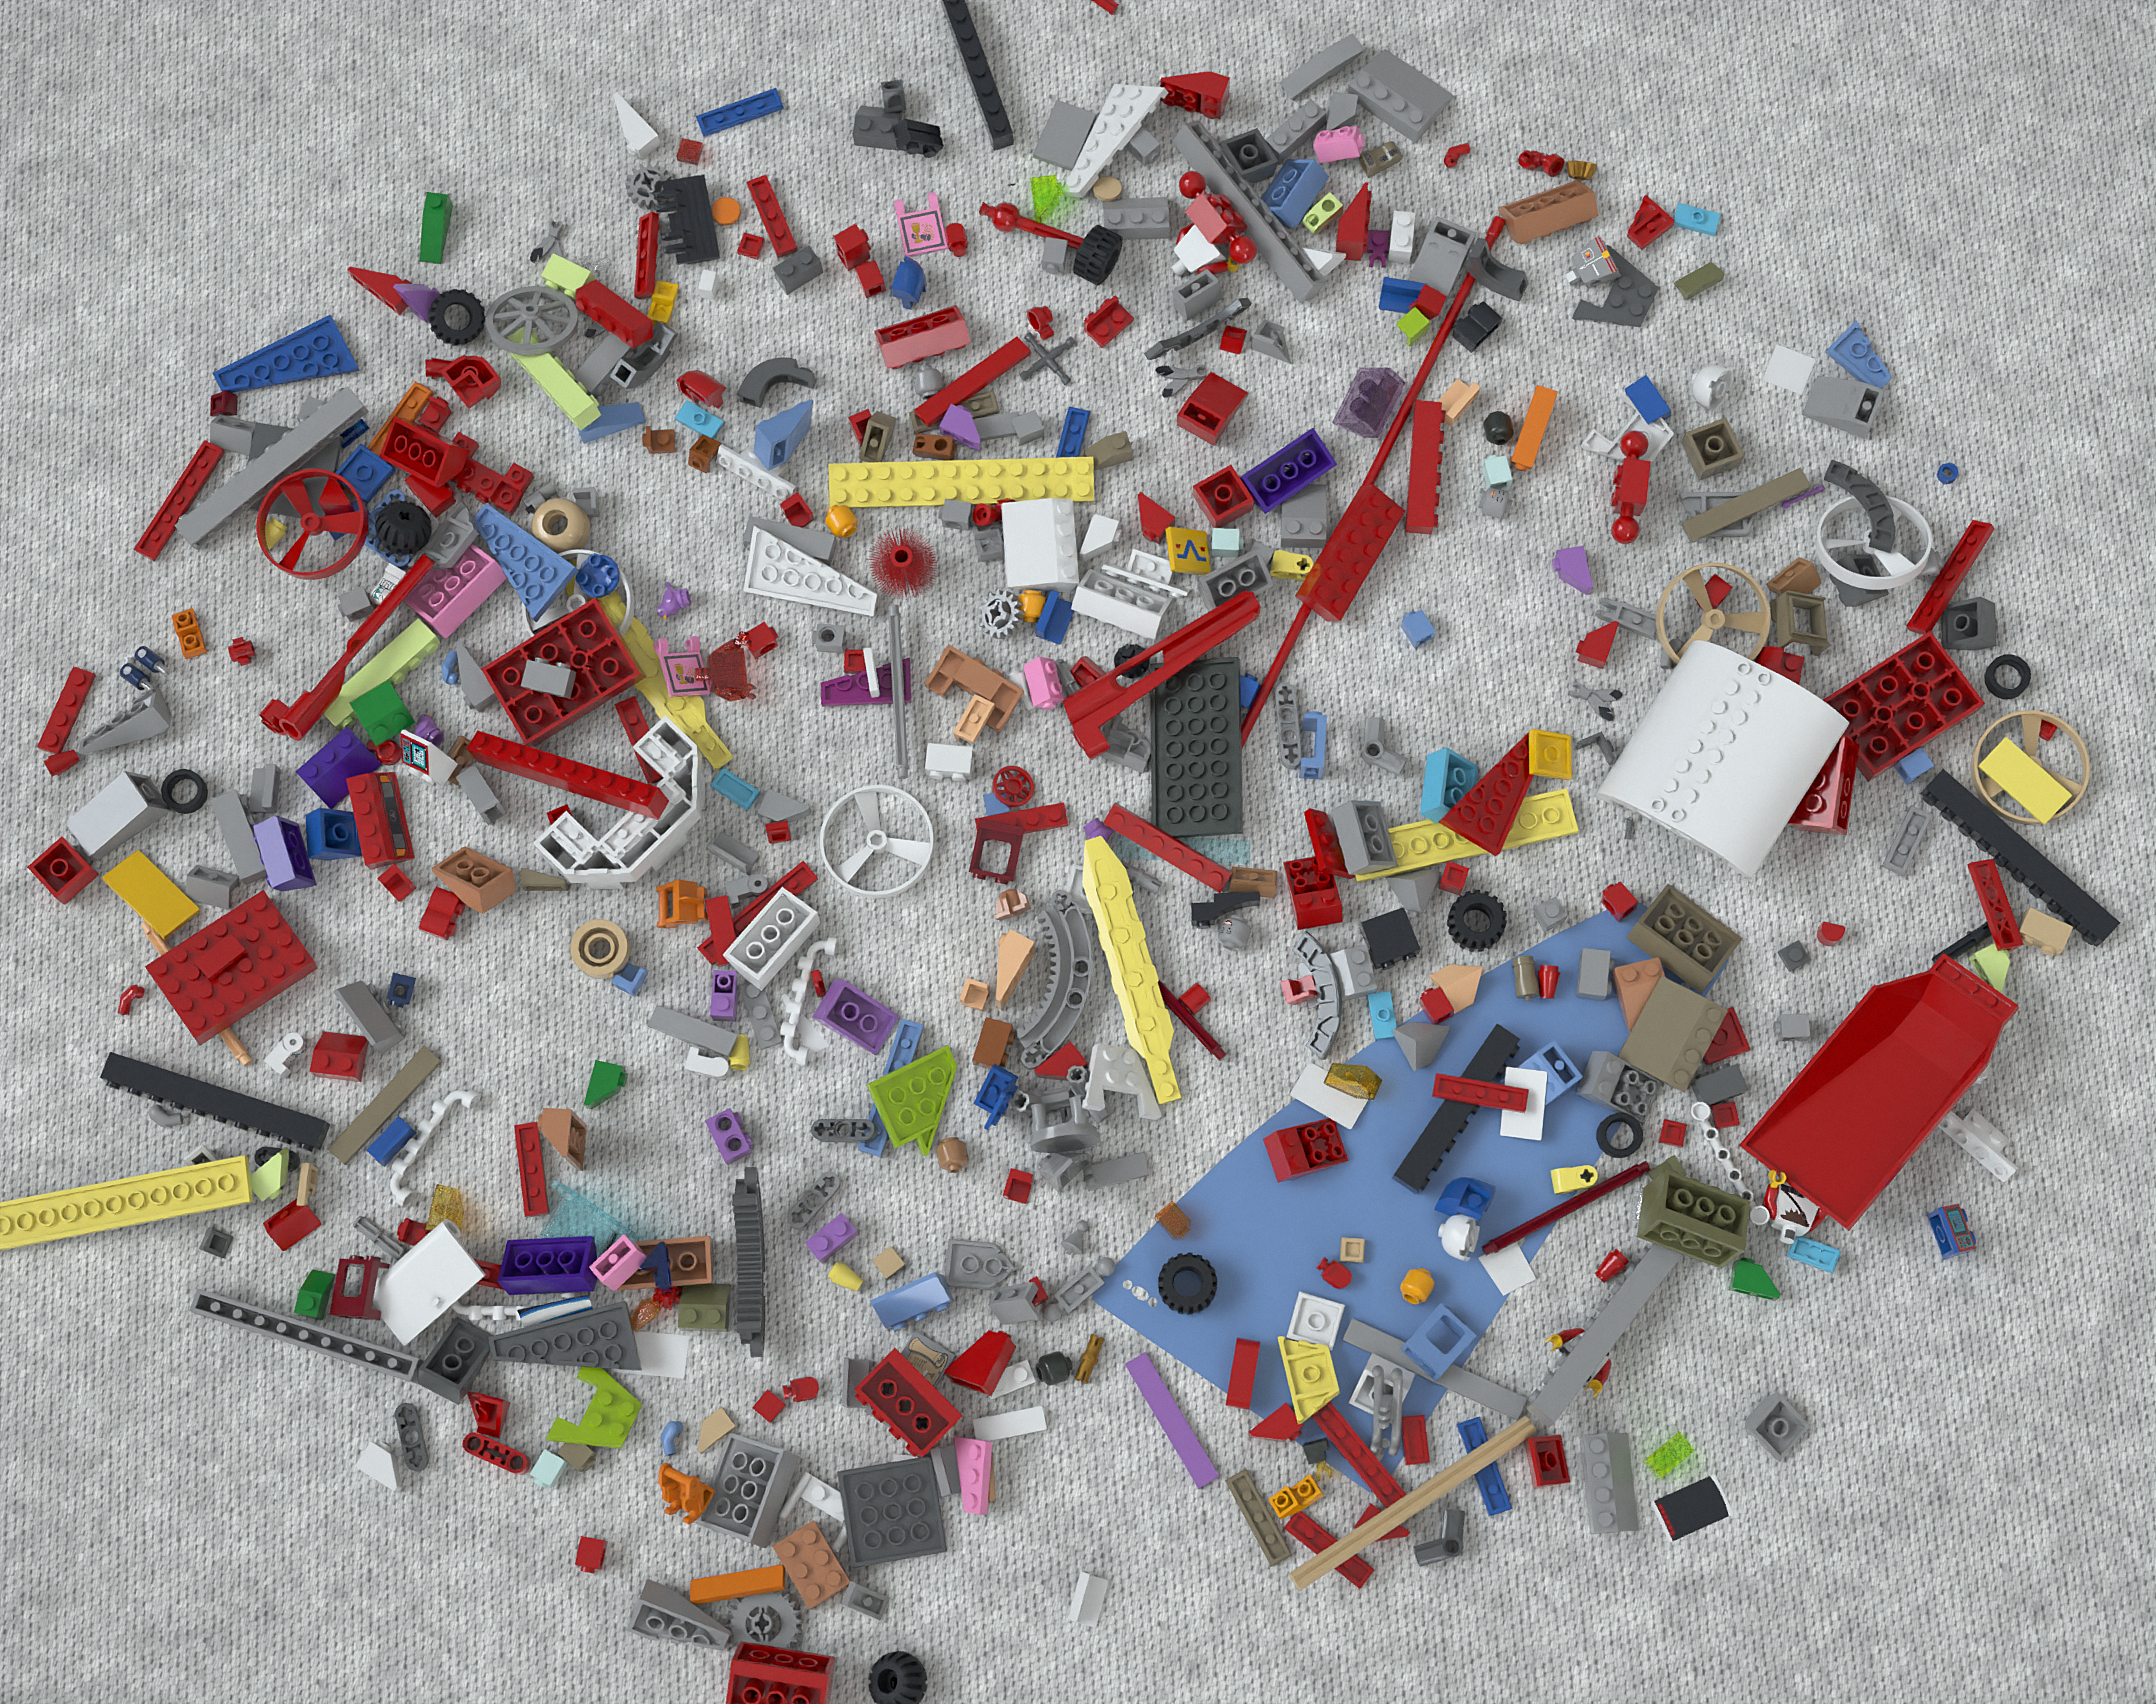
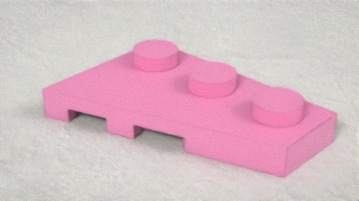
M954 1437L964 1512L987 1515L993 1441Z

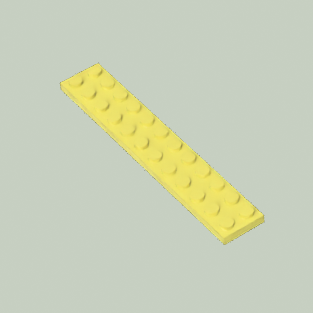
M1093 457L828 464L829 508L834 505H846L849 508L944 506L945 499L970 502L972 505L981 503L995 505L998 503L997 500L1011 498L1016 502L1048 498L1072 499L1073 502H1095Z
M243 1155L0 1202V1251L253 1203L248 1156Z

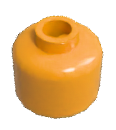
M834 505L828 509L825 524L835 537L847 538L855 533L858 520L848 506Z
M1024 590V593L1018 596V601L1023 603L1019 609L1024 611V614L1020 615V617H1024L1023 622L1037 623V619L1040 618L1047 599L1045 596H1042L1040 591Z
M1411 1269L1406 1273L1400 1284L1402 1297L1411 1304L1424 1303L1432 1293L1435 1282L1431 1277V1273L1426 1269Z

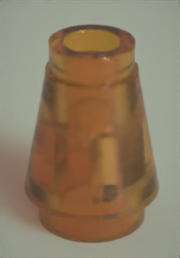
M648 1296L645 1300L642 1299L630 1317L635 1332L659 1316L658 1312L661 1310L659 1309V1304L653 1302L651 1297Z

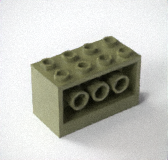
M1665 1169L1643 1188L1637 1237L1722 1269L1745 1251L1751 1201L1743 1199L1739 1195L1722 1191L1718 1187L1701 1183L1695 1178L1680 1175L1674 1170Z

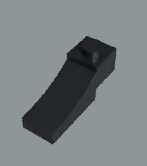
M1260 892L1214 893L1213 902L1191 903V924L1198 929H1208L1210 925L1215 924L1217 918L1226 913L1245 907L1259 906Z

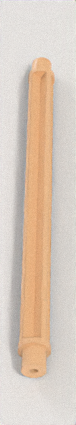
M146 922L141 924L145 932L144 935L160 956L171 950L168 942ZM230 1027L218 1034L236 1060L240 1061L244 1067L252 1063L253 1060L248 1055L249 1052Z

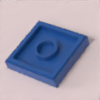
M360 443L337 470L336 474L342 476L353 485L368 504L396 470ZM337 480V482L352 492L346 484Z

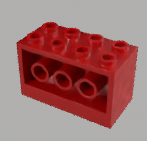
M1841 736L1787 822L1788 824L1801 831L1847 836L1860 745L1846 736Z
M896 1348L854 1388L857 1392L854 1397L863 1406L868 1403L874 1409L871 1414L880 1423L885 1420L891 1426L888 1431L897 1440L902 1437L908 1443L905 1448L914 1457L918 1454L923 1457L963 1416ZM884 1383L894 1384L892 1388L894 1393L892 1395L890 1393L883 1394L884 1387L882 1385ZM900 1400L911 1401L909 1405L911 1410L909 1412L907 1410L903 1412L899 1410L901 1407ZM917 1417L928 1418L926 1422L928 1427L926 1429L923 1427L918 1429L916 1427L918 1424Z
M740 1641L731 1659L726 1704H830L836 1657Z

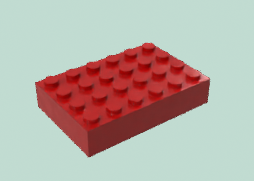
M593 598L481 668L524 744L532 748L646 678L602 601L597 598ZM535 658L548 660V664L556 666L557 662L570 665V670L576 672L570 699L522 687L521 683L527 660L535 661Z
M1931 631L1823 699L1824 702L1834 708L1849 722L1842 736H1846L1860 745L1857 768L1868 782L1895 766L1902 758L1924 747L1978 712L1985 704Z
M264 890L144 966L199 1046L318 969L313 958ZM232 933L247 952L209 981L194 962Z

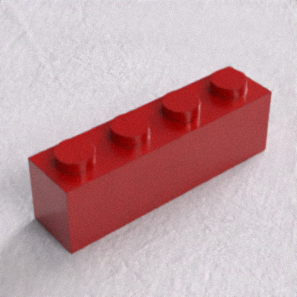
M595 279L575 290L576 307L631 348H635L653 338L652 320Z

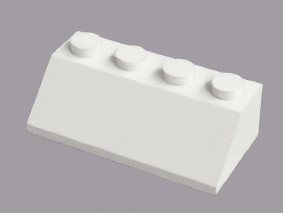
M1089 568L1077 586L1071 609L1077 611L1080 615L1097 618L1102 623L1116 625L1124 631L1138 633L1143 638L1155 639L1164 622L1172 598Z
M782 887L726 950L723 956L746 980L762 991L820 924L818 913Z

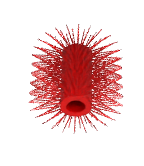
M899 525L900 545L898 546L894 534V541L889 536L890 539L887 540L889 542H883L888 548L886 552L881 549L882 547L878 542L880 551L874 553L879 554L875 556H878L877 559L882 561L875 560L876 562H869L875 563L870 568H876L870 571L876 573L873 576H876L875 578L879 577L877 580L882 581L881 583L884 582L886 585L889 583L890 587L892 586L895 589L894 591L899 597L900 595L896 589L901 593L903 588L905 597H907L906 582L907 587L909 583L913 596V588L917 595H919L917 590L925 587L921 580L926 578L927 584L929 582L926 576H930V574L926 572L936 571L931 570L934 569L933 567L926 566L937 563L932 562L935 561L932 559L935 557L931 556L935 554L929 552L931 550L928 549L931 547L926 548L927 546L923 545L921 548L924 542L917 544L916 541H912L914 537L912 534L910 536L907 531L906 534L910 537V540L906 536L904 538L905 529H903L902 539Z

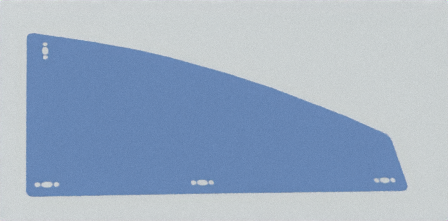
M1638 902L1637 909L1619 923L1608 910H1605L1551 936L1516 956H1533L1537 980V971H1540V965L1559 966L1558 972L1561 973L1554 999L1540 998V995L1531 998V1001L1516 998L1512 959L1480 976L1473 1005L1439 1024L1451 1027L1432 1064L1413 1071L1396 1038L1377 1040L1354 1055L1331 1073L1370 1096L1352 1129H1348L1335 1121L1349 1160L1348 1162L1278 1183L1263 1139L1277 1130L1329 1118L1295 1099L1229 1152L1169 1209L1116 1264L1113 1274L1102 1279L1105 1284L1092 1294L1095 1303L1226 1394L1228 1393L1237 1337L1260 1341L1249 1409L1263 1419H1266L1284 1403H1287L1295 1413L1277 1337L1283 1336L1287 1340H1292L1286 1338L1299 1291L1345 1305L1332 1352L1330 1351L1340 1393L1330 1402L1370 1449L1373 1436V1415L1350 1404L1349 1401L1371 1354L1342 1341L1351 1319L1353 1318L1406 1343L1440 1304L1448 1306L1455 1312L1456 1317L1462 1323L1466 1322L1474 1330L1473 1333L1477 1335L1452 1363L1462 1368L1510 1295L1508 1293L1503 1296L1479 1260V1257L1485 1255L1481 1247L1489 1243V1240H1493L1573 1198L1578 1190L1565 1194H1554L1550 1171L1584 1165L1594 1167L1603 1153L1596 1140L1598 1126L1606 1117L1615 1114V1112L1596 1105L1576 1094L1579 1086L1578 1083L1544 1108L1541 1140L1500 1135L1502 1110L1480 1106L1475 1115L1470 1113L1466 1121L1469 1124L1462 1134L1457 1132L1453 1138L1456 1143L1449 1153L1444 1151L1440 1157L1443 1162L1436 1172L1431 1170L1427 1176L1430 1182L1423 1191L1419 1189L1414 1194L1392 1179V1177L1445 1100L1432 1097L1435 1074L1440 1073L1461 1077L1497 1023L1520 1038L1517 1044L1520 1047L1519 1051L1513 1059L1508 1057L1504 1063L1508 1067H1519L1553 1040L1557 1042L1582 1076L1592 1051H1607L1618 1056L1629 1032L1613 982L1611 993L1606 996L1604 1001L1576 998L1579 956L1582 948L1611 951L1610 958L1614 959L1613 970L1615 967L1653 959L1626 938L1648 907ZM1728 959L1702 993L1690 986L1689 990L1706 997L1726 967ZM1662 965L1667 979L1679 985L1686 983ZM1612 972L1608 974V981H1612ZM1422 1010L1398 1027L1410 1022L1431 1024V1022ZM1506 1070L1501 1077L1496 1075L1491 1083L1497 1084L1505 1078ZM1615 1122L1608 1127L1606 1131L1608 1143H1610L1623 1122ZM1586 1171L1580 1176L1581 1179H1586L1588 1176ZM1460 1177L1475 1178L1496 1187L1494 1198L1487 1211L1484 1212L1480 1221L1476 1220V1226H1480V1231L1474 1252H1468L1466 1256L1470 1257L1468 1261L1451 1257L1444 1250L1441 1242L1442 1238L1438 1236L1439 1228L1451 1216L1434 1210L1445 1187L1453 1179ZM1557 1221L1526 1236V1240L1520 1249L1528 1264H1530ZM1341 1237L1365 1239L1364 1263L1340 1262ZM1187 1252H1191L1192 1255L1196 1256L1199 1254L1204 1260L1207 1259L1211 1267H1214L1216 1271L1215 1274L1218 1282L1214 1299L1207 1308L1205 1307L1199 1313L1194 1312L1193 1315H1188V1313H1183L1182 1315L1178 1311H1172L1167 1304H1164L1159 1294L1158 1278L1162 1266L1172 1256L1174 1258L1180 1253L1187 1254ZM1323 1257L1328 1259V1263L1332 1259L1337 1260L1350 1270L1352 1280L1348 1286L1336 1289L1322 1279L1323 1277L1320 1275L1323 1270L1319 1271L1316 1266ZM1424 1268L1431 1273V1277L1435 1282L1434 1289L1426 1302L1417 1305L1411 1304L1402 1297L1400 1284L1409 1270ZM1189 1270L1178 1273L1173 1283L1175 1291L1184 1297L1195 1296L1202 1287L1200 1276ZM1129 1280L1132 1282V1288L1141 1287L1146 1290L1149 1295L1148 1300L1141 1301L1137 1299L1132 1293V1288L1126 1290L1123 1287V1283ZM1150 1298L1157 1299L1158 1303L1155 1307L1149 1306L1148 1301ZM1440 1319L1426 1334V1338L1444 1354L1449 1353L1461 1339ZM1415 1374L1402 1403V1417L1425 1415L1426 1424L1448 1389ZM1309 1417L1302 1423L1304 1425L1300 1429L1302 1434L1294 1441L1303 1446L1305 1442L1327 1436L1316 1422ZM1389 1423L1386 1429H1382V1439H1388L1391 1444L1392 1424ZM1402 1434L1397 1455L1391 1456L1389 1454L1390 1446L1383 1448L1380 1445V1448L1384 1450V1456L1380 1463L1391 1476L1404 1457ZM1327 1437L1329 1450L1325 1451L1327 1455L1325 1462L1368 1492L1373 1493Z

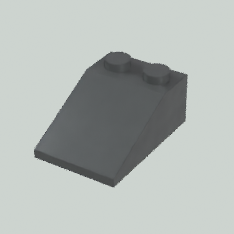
M456 1317L419 1368L417 1384L459 1405L472 1387L491 1353L488 1337L493 1335Z

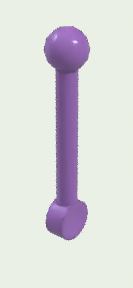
M1820 485L1798 497L1782 502V507L1789 508L1790 504L1815 493L1822 492L1825 488L1823 485Z

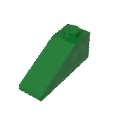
M427 192L422 217L420 262L441 264L453 210V204L448 194Z

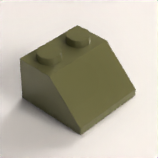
M731 1284L683 1286L679 1301L678 1328L681 1331L728 1332Z

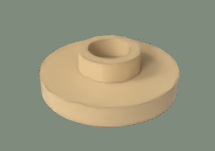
M1101 177L1093 185V194L1099 200L1113 201L1121 194V183L1113 177Z

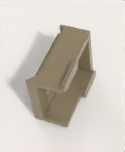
M1787 590L1776 599L1770 601L1771 619L1777 623L1778 645L1780 648H1785L1792 642L1812 646L1813 655L1819 656L1821 652L1831 646L1827 640L1824 607L1826 597ZM1793 607L1810 610L1812 634L1795 631Z

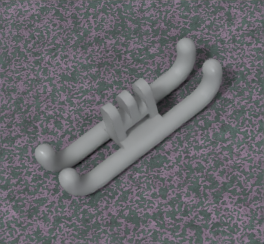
M1376 1365L1372 1370V1375L1374 1376L1373 1436L1370 1451L1372 1453L1379 1451L1382 1429H1386L1392 1419L1389 1454L1395 1456L1398 1454L1401 1441L1403 1373L1399 1368L1393 1369L1391 1373L1393 1395L1383 1394L1384 1370L1381 1366Z

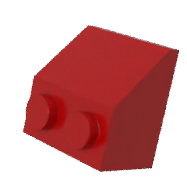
M323 1031L313 1050L309 1072L321 1078L361 1082L369 1041L365 1036Z

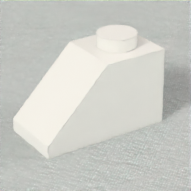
M1093 514L1079 553L1080 561L1085 562L1112 549L1114 542H1119L1122 530L1119 529V521Z
M379 1441L378 1444L370 1442L355 1467L391 1490L400 1492L402 1486L396 1455L390 1452L392 1448L382 1441Z

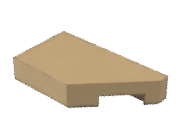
M301 1163L297 1206H306L308 1196H312L316 1191L318 1168L310 1163Z
M722 1407L702 1421L698 1452L700 1454L736 1427Z

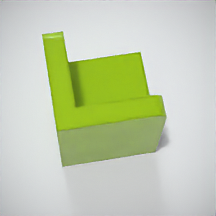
M1414 307L1397 322L1396 326L1407 336L1406 344L1411 346L1428 331L1430 321Z

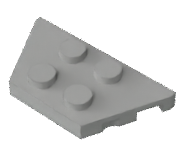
M1680 492L1679 499L1690 518L1746 492ZM1757 514L1707 537H1747Z
M460 500L432 534L426 546L408 564L410 568L422 554L436 562L430 570L452 568L466 549L473 543L479 533L469 509L463 501Z

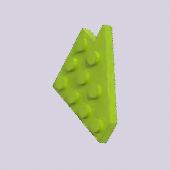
M948 1045L866 1084L894 1148H898L915 1139L922 1156L929 1154L957 1069L956 1061Z

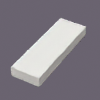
M1043 1406L972 1420L976 1439L995 1441L1047 1430Z

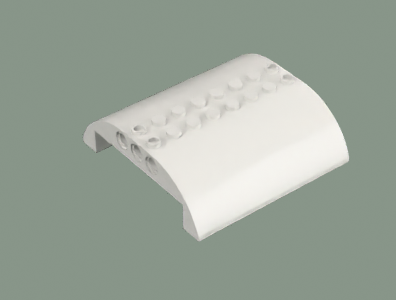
M1695 640L1690 643L1595 796L1613 806L1619 803L1726 860L1732 870L1752 880L1848 727L1849 722L1816 695L1780 674L1729 649L1710 642Z

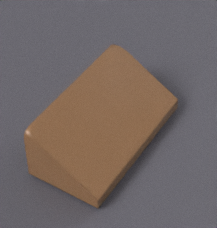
M458 736L447 753V756L458 763L447 781L457 786L459 782L456 776L459 775L463 768L470 766L474 760V757L467 751L471 741L464 736Z
M1232 866L1231 872L1233 873L1231 874L1229 893L1260 892V897L1275 898L1277 871Z

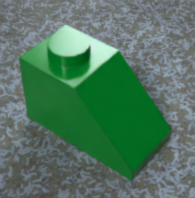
M595 1060L583 1104L587 1109L592 1110L618 1094L621 1086L625 1087L628 1074L625 1073L624 1067Z
M1742 1257L1733 1263L1729 1291L1773 1301L1780 1298V1292L1763 1267L1754 1264L1755 1260Z
M312 1269L299 1290L294 1313L304 1317L323 1320L335 1274Z

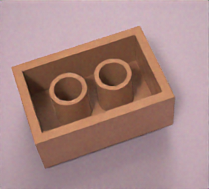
M815 1520L772 1546L810 1610L846 1589L851 1581Z

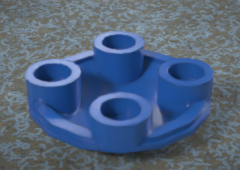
M594 553L582 563L575 580L586 595L592 598H602L611 594L616 589L620 578V571L617 563L612 558Z

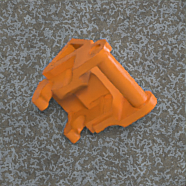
M680 879L656 887V892L659 893V921L657 922V928H677L679 924L698 923V920L708 921V914L704 911V897L708 896L707 888L697 887V882ZM668 893H673V917L668 919Z
M663 1463L659 1469L658 1484L662 1489V1499L671 1503L669 1507L664 1509V1512L668 1515H673L682 1509L689 1513L688 1516L683 1518V1522L689 1525L694 1523L707 1508L715 1490L701 1482L698 1477H690L674 1469L669 1463Z

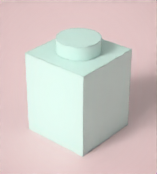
M1499 455L1489 456L1484 460L1482 466L1487 488H1510L1512 476L1506 455L1500 457Z
M1213 528L1211 556L1238 558V551L1243 550L1244 537H1239L1240 529Z
M544 1449L530 1475L535 1477L533 1482L545 1489L547 1485L555 1487L568 1462L549 1450Z

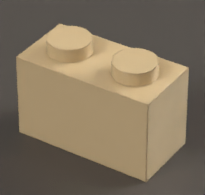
M2030 907L2024 912L2018 929L2024 945H2034L2048 956H2058L2063 952L2073 926Z

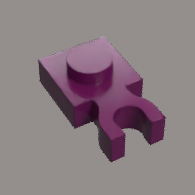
M1368 230L1367 253H1373L1369 260V267H1373L1374 260L1378 259L1382 262L1381 268H1386V257L1384 254H1389L1390 231Z

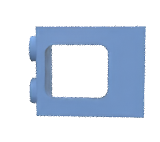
M1310 711L1308 714L1304 713L1302 731L1315 732L1314 758H1301L1299 778L1322 780L1327 715H1322L1318 711Z
M1440 1304L1400 1350L1436 1382L1477 1335L1473 1333L1474 1330L1466 1322L1462 1323L1456 1317L1455 1312L1450 1307ZM1439 1319L1461 1338L1447 1354L1442 1353L1426 1338V1334Z

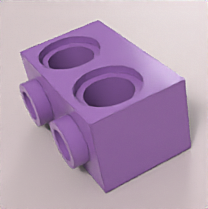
M729 1108L705 1120L727 1165L753 1153L750 1146L754 1144L748 1132L743 1134L740 1128L743 1122L738 1112L733 1113ZM723 1121H731L732 1125L729 1130L723 1131L720 1129ZM741 1141V1148L738 1151H731L730 1145L732 1142Z

